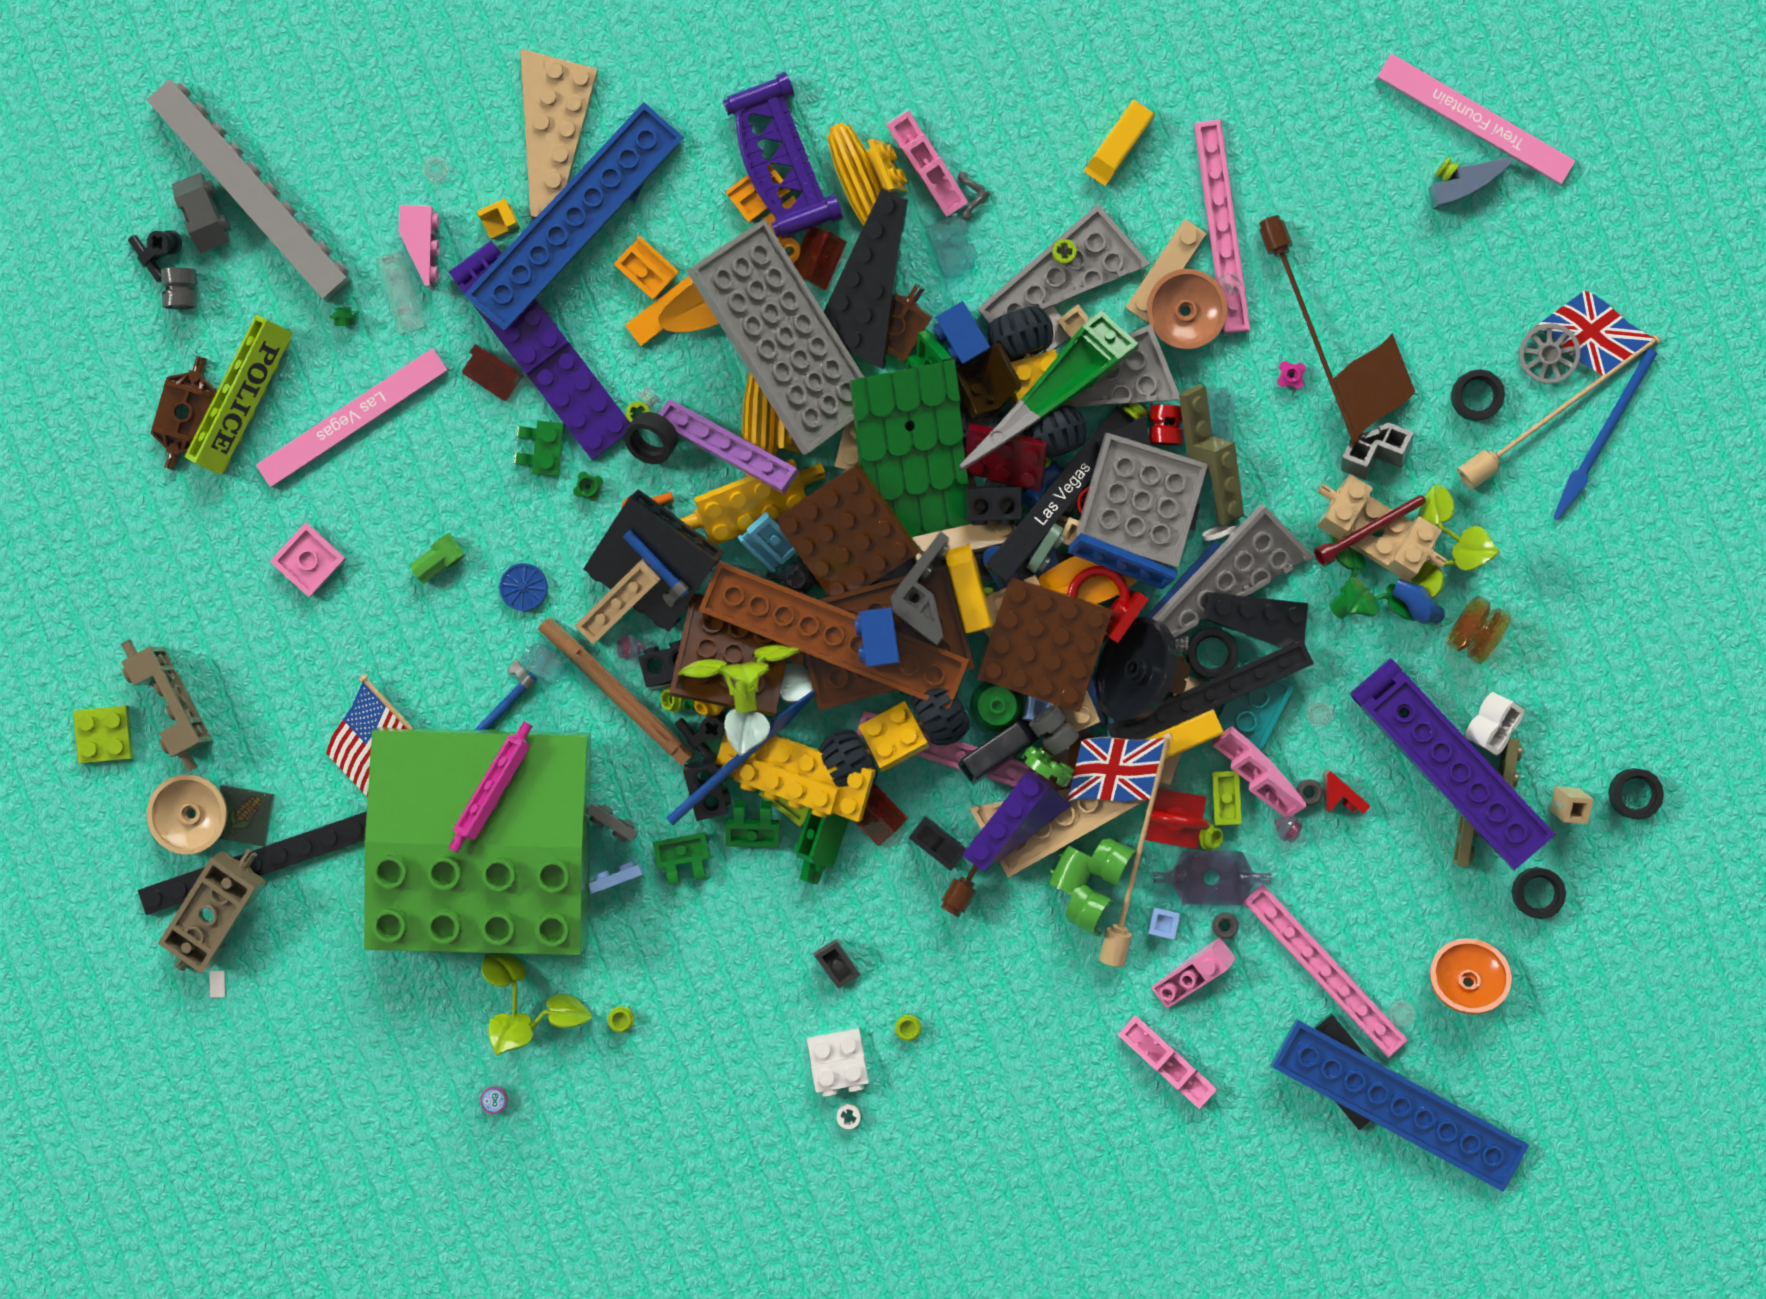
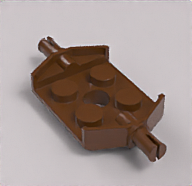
M196 355L193 369L189 370L188 373L166 377L150 432L168 452L164 468L175 470L179 455L187 452L218 391L203 377L207 358ZM181 405H187L190 410L189 416L186 419L180 420L177 416V409Z

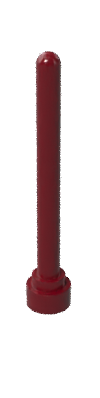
M1418 495L1336 543H1323L1314 548V555L1317 561L1323 567L1335 562V558L1338 557V553L1424 505L1426 498L1423 495Z

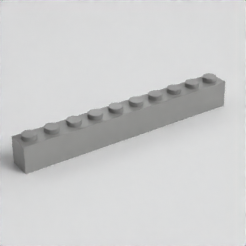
M169 79L146 100L319 296L329 302L351 282L347 276L349 270L340 260L335 263L329 256L332 251L322 240L317 243L311 236L314 233L313 229L304 220L300 223L294 217L297 212L287 201L282 203L276 195L279 194V191L270 181L263 182L259 177L262 173L252 161L247 164L241 157L244 154L243 150L234 141L229 143L224 138V135L227 134L226 131L216 121L213 124L206 117L209 112L199 101L196 104L193 103L189 98L192 94L182 82L176 84L173 80Z

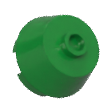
M983 682L972 694L970 711L973 719L980 727L991 732H1001L1020 719L1023 711V700L1019 692Z

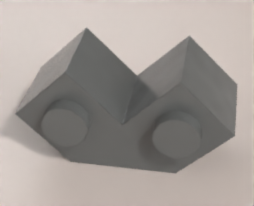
M202 172L172 184L174 200L178 209H181L187 222L184 224L200 254L229 242L228 230H231V226L225 215L221 216L215 206L214 196L217 195L212 181H206Z
M1391 423L1380 425L1378 429L1361 433L1358 436L1360 439L1357 444L1349 442L1342 456L1341 471L1366 480L1376 459L1402 468L1412 448L1414 432Z

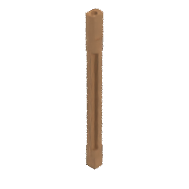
M551 617L539 626L538 630L681 766L694 755L671 730Z

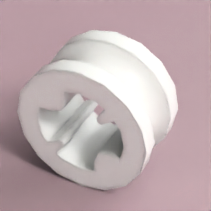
M847 1103L839 1108L837 1122L842 1128L853 1129L860 1122L861 1113L857 1106ZM847 1110H852L853 1116L856 1117L855 1121L853 1122L851 1119L850 1123L844 1122L845 1117L841 1116L842 1112L847 1113Z

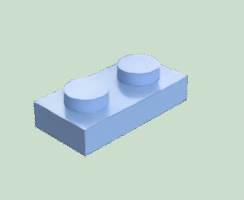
M633 861L618 866L619 871L613 874H609L608 870L593 875L594 881L588 883L591 892H598L644 874L641 863L634 865Z

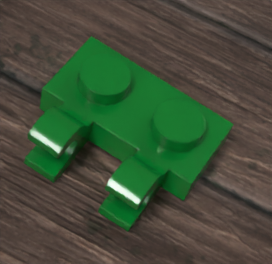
M537 421L536 428L517 426L516 437L535 440L534 455L514 452L513 463L532 466V474L559 477L564 423Z
M734 800L733 819L726 818V846L779 848V820H771L772 801H761L760 819H745V800Z
M706 832L653 842L657 868H666L668 885L681 883L677 865L692 862L695 880L707 878L703 859L710 858Z

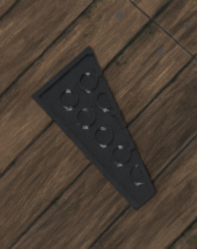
M881 188L824 310V314L846 349L881 369H885L886 366L885 355L887 345L889 344L890 318L893 314L898 277L896 273L898 261H900L901 236L904 232L908 202L907 199L886 188Z

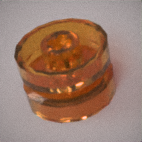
M1476 595L1455 622L1447 638L1446 645L1457 652L1467 647V658L1477 664H1481L1488 658L1501 640L1509 625L1511 615L1500 608L1490 612V602Z

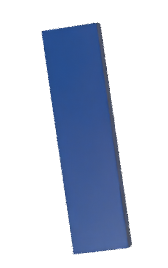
M1080 533L1069 544L1068 553L1159 589H1164L1176 578L1177 570L1084 533Z

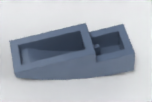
M1508 157L1457 168L1453 173L1454 180L1435 183L1429 188L1433 209L1450 205L1480 190L1511 163V158Z

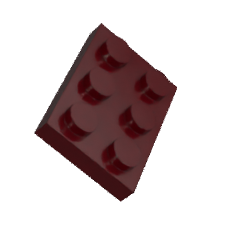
M972 423L969 425L965 459L994 428ZM1018 434L969 466L967 474L1041 491L1044 481L1047 443L1042 442L1038 438L1034 439Z

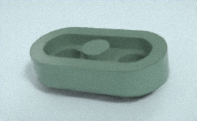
M1054 523L1026 567L1034 574L1037 570L1044 571L1051 560L1047 556L1052 547L1057 550L1066 537L1061 534L1064 528Z

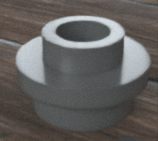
M1303 780L1296 788V791L1306 802V806L1316 805L1322 799L1323 789L1315 780ZM1311 787L1314 793L1312 797L1307 798L1304 791L1306 788Z
M1228 912L1217 914L1212 921V930L1221 939L1232 938L1236 935L1239 928L1236 917ZM1222 921L1229 922L1230 926L1227 930L1220 928Z

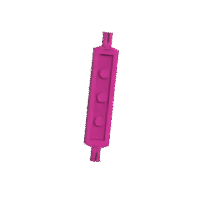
M523 721L516 735L513 734L507 737L453 828L456 835L450 846H448L452 851L458 853L465 840H475L477 835L483 830L484 823L491 811L497 806L500 796L510 784L513 774L519 764L525 759L526 753L530 748L525 741L530 730L533 728L529 723Z

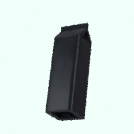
M1023 718L1017 720L961 758L958 766L972 785L977 784L1040 739L1029 726V721H1025Z

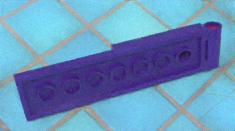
M490 240L449 271V274L465 294L502 253ZM537 299L506 332H503L476 308L591 460L597 458L624 437L630 421Z
M1391 658L1349 693L1366 715L1428 782L1444 795L1513 871L1519 868L1556 835ZM1401 710H1406L1409 716L1407 718H1402L1399 715V712Z

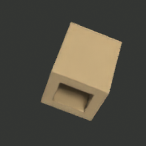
M1555 786L1550 812L1565 823L1588 824L1594 799L1580 788Z

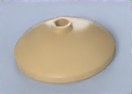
M183 774L165 780L155 789L147 806V823L151 834L165 849L178 854H195L210 848L221 837L227 822V806L222 793L212 782L198 775ZM191 808L196 811V816L194 818H191L189 816V810Z

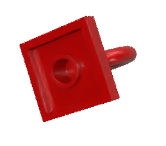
M1103 566L1085 568L1072 579L1067 595L1077 598L1080 586L1091 577L1102 576L1110 579L1118 588L1119 598L1110 606V609H1113L1104 637L1118 643L1149 599L1140 592L1129 590L1125 579L1116 571Z
M1158 788L1145 840L1197 849L1200 831L1207 830L1210 827V822L1203 819L1206 796Z

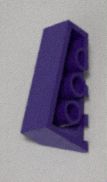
M1028 770L962 855L986 873L1072 805L1043 780Z

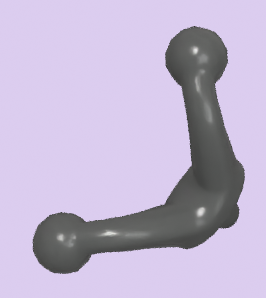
M960 172L958 180L964 182L977 192V198L962 213V218L968 221L972 218V210L978 205L985 203V197H989L990 192L985 191L983 185L969 180L966 172Z

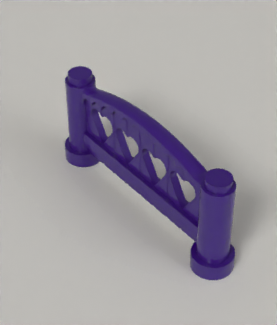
M786 71L776 74L773 80L727 96V99L722 100L727 115L733 114L736 118L737 138L744 166L759 197L775 217V222L771 223V227L777 238L788 237L830 220L834 223L843 219L836 196L832 194L823 197L785 100L795 97ZM755 114L773 119L762 134L755 135L752 132L753 125L748 121L750 115ZM761 139L783 143L769 160L762 157L763 150L758 147V142ZM774 163L793 168L782 183L775 184L771 180L773 174L767 170L770 164ZM781 188L802 192L789 209L782 207V199L777 195V191Z

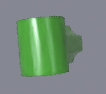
M448 533L438 539L428 552L415 560L409 567L422 584H425L443 569L450 568L459 562L466 554L452 535Z

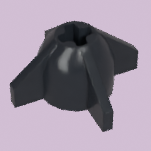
M799 555L797 562L786 565L780 574L767 572L766 577L779 579L780 585L804 595L812 590L813 585L821 586L817 580H814V575L803 564V560Z

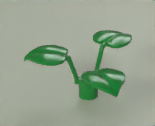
M1328 535L1330 536V543L1334 544L1339 541V539L1332 535ZM1351 547L1338 553L1336 560L1343 567L1350 569L1352 573L1349 579H1347L1346 584L1340 589L1341 594L1329 604L1335 616L1340 619H1344L1352 614L1373 617L1380 612L1378 600L1386 599L1390 609L1395 614L1406 620L1416 621L1410 614L1406 603L1392 595L1396 584H1389L1386 587L1387 593L1374 596L1356 578L1358 570H1364L1366 567L1363 554Z

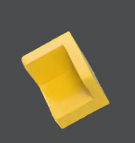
M502 199L477 211L478 217L482 220L491 239L520 227L506 199Z

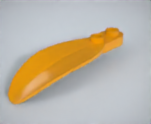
M789 236L777 238L784 250L787 247H791V252L788 256L792 263L795 262L800 255L799 243ZM693 282L669 300L658 315L659 325L665 330L672 332H691L719 324Z
M1073 556L1040 575L1038 580L1043 587L1067 594L1070 582L1080 571L1091 566L1100 565ZM1121 574V576L1125 579L1128 587H1131L1135 582L1138 581L1134 578ZM1095 576L1087 579L1080 586L1077 598L1097 604L1118 595L1119 591L1110 579Z

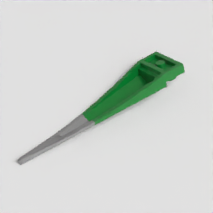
M1101 310L1081 326L1022 399L960 464V471L965 470L1118 369L1120 363L1138 350V342Z

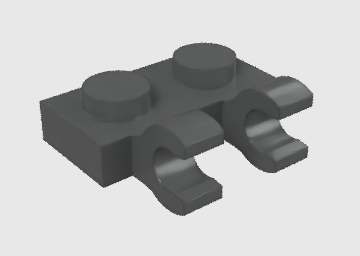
M596 802L591 804L586 812L591 815L590 821L602 828L604 825L614 830L612 835L623 842H626L627 839L630 841L635 839L639 833V830L634 827L635 823L627 818L622 820L612 813L613 809L605 804L603 806Z

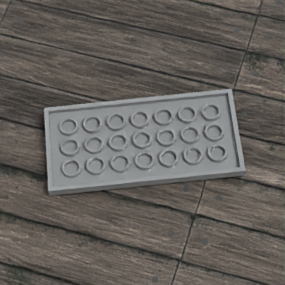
M765 219L686 270L803 455L811 452L854 420L850 381L863 378L864 376Z

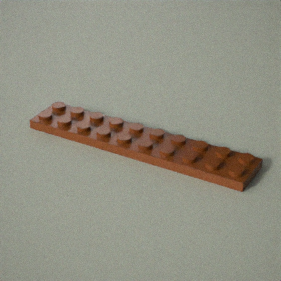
M718 561L699 608L700 612L786 646L800 648L801 652L925 701L930 697L929 694L925 695V693L935 688L950 690L944 694L949 695V698L954 700L969 659L896 631L901 664L867 668L866 663L860 662L858 646L863 645L862 636L856 634L855 619L859 618L858 615L721 561ZM953 701L943 705L942 707L945 709L950 708Z

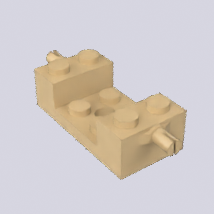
M1351 474L1340 484L1337 491L1324 483L1321 484L1317 493L1330 500L1317 527L1339 540L1387 514L1392 509L1369 496L1373 488ZM1420 516L1413 522L1405 517H1401L1382 528L1381 537H1374L1371 534L1350 546L1406 581L1417 575L1423 563L1427 560L1439 568H1442L1447 558L1433 551L1435 542L1442 530Z

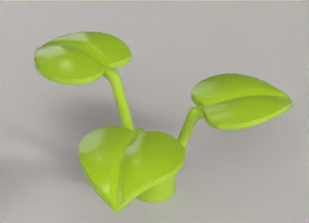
M1435 484L1425 495L1426 502L1420 506L1418 515L1436 527L1439 525L1443 532L1458 542L1452 549L1454 560L1446 561L1443 566L1455 565L1462 570L1471 571L1485 565L1500 553V550L1493 543L1489 534L1481 527H1469L1462 533L1461 537L1449 530L1444 525V522L1451 520L1454 515V501L1451 494L1444 486ZM1427 560L1423 563L1418 574L1410 579L1409 582L1423 586L1431 598L1434 599L1443 588L1444 574L1437 565Z
M767 645L754 651V656L758 657L757 662L727 666V663L721 660H700L680 670L678 677L685 675L703 678L717 673L721 674L729 687L730 695H734L735 711L741 713L751 712L757 709L755 692H758L759 677L769 670V665L763 662L766 660L777 661L785 659L795 653H800V648L786 645ZM730 678L739 681L735 683V687L733 686Z
M491 953L484 956L481 966L484 979L494 986L506 987L509 984L512 986V1015L510 1016L505 1013L497 1014L491 1018L488 1025L489 1040L496 1056L528 1045L532 1040V1030H536L538 1023L547 1015H549V1023L559 1028L581 1026L592 1019L590 1011L577 998L567 994H557L550 997L546 1004L548 1010H543L534 1022L525 1013L517 1014L516 981L525 979L526 969L516 957L504 953Z

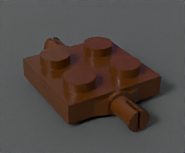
M915 284L908 297L895 292L893 314L890 318L888 333L890 335L889 344L886 348V354L893 355L903 362L907 360V357L917 344L918 332L925 331L934 317L921 309L917 303L921 294L925 291L918 284Z

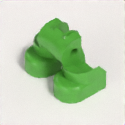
M1105 838L1100 842L1093 856L1070 845L1066 846L1063 854L1059 853L1061 858L1055 870L1051 869L1050 872L1053 874L1048 883L1072 895L1065 913L1069 922L1094 936H1101L1102 933L1096 930L1097 923L1108 904H1113L1114 900L1100 892H1095L1087 886V883L1093 874L1121 888L1122 884L1119 883L1121 875L1130 858L1136 855L1137 851L1111 838Z

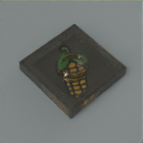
M221 785L220 792L227 806V822L219 839L266 846L275 794Z

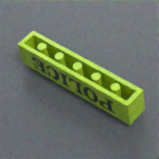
M257 314L255 315L184 456L185 458L222 476L224 470L231 463V456L236 446L243 439V432L248 422L255 415V408L259 400L267 391V384L271 376L275 374L279 367V360L283 352L288 349L291 343L292 332Z

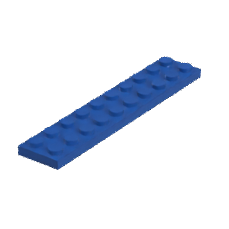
M643 102L464 294V297L503 332H506L684 140V137Z
M1297 1018L1271 1063L1272 1068L1503 1192L1530 1146L1517 1137Z

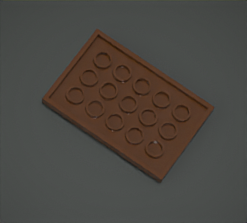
M947 564L935 567L927 581L924 583L920 580L919 584L934 594L944 637L938 647L969 659L965 671L975 669ZM906 576L819 600L858 616L859 612L892 608L891 596ZM915 595L911 599V602L917 603L920 600V597L918 595ZM894 615L896 631L933 645ZM804 653L813 690L816 691L815 697L819 711L897 690Z

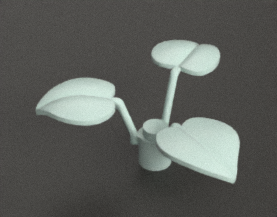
M791 663L786 664L780 696L785 702L795 703L812 691L813 686L808 668ZM733 709L727 714L724 723L726 735L740 756H743L751 748L764 741L770 729L767 718L761 713L752 711L741 713Z

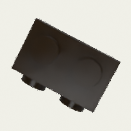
M999 342L994 343L976 363L956 367L959 393L972 419L998 413L1021 389L1020 379L1006 351Z

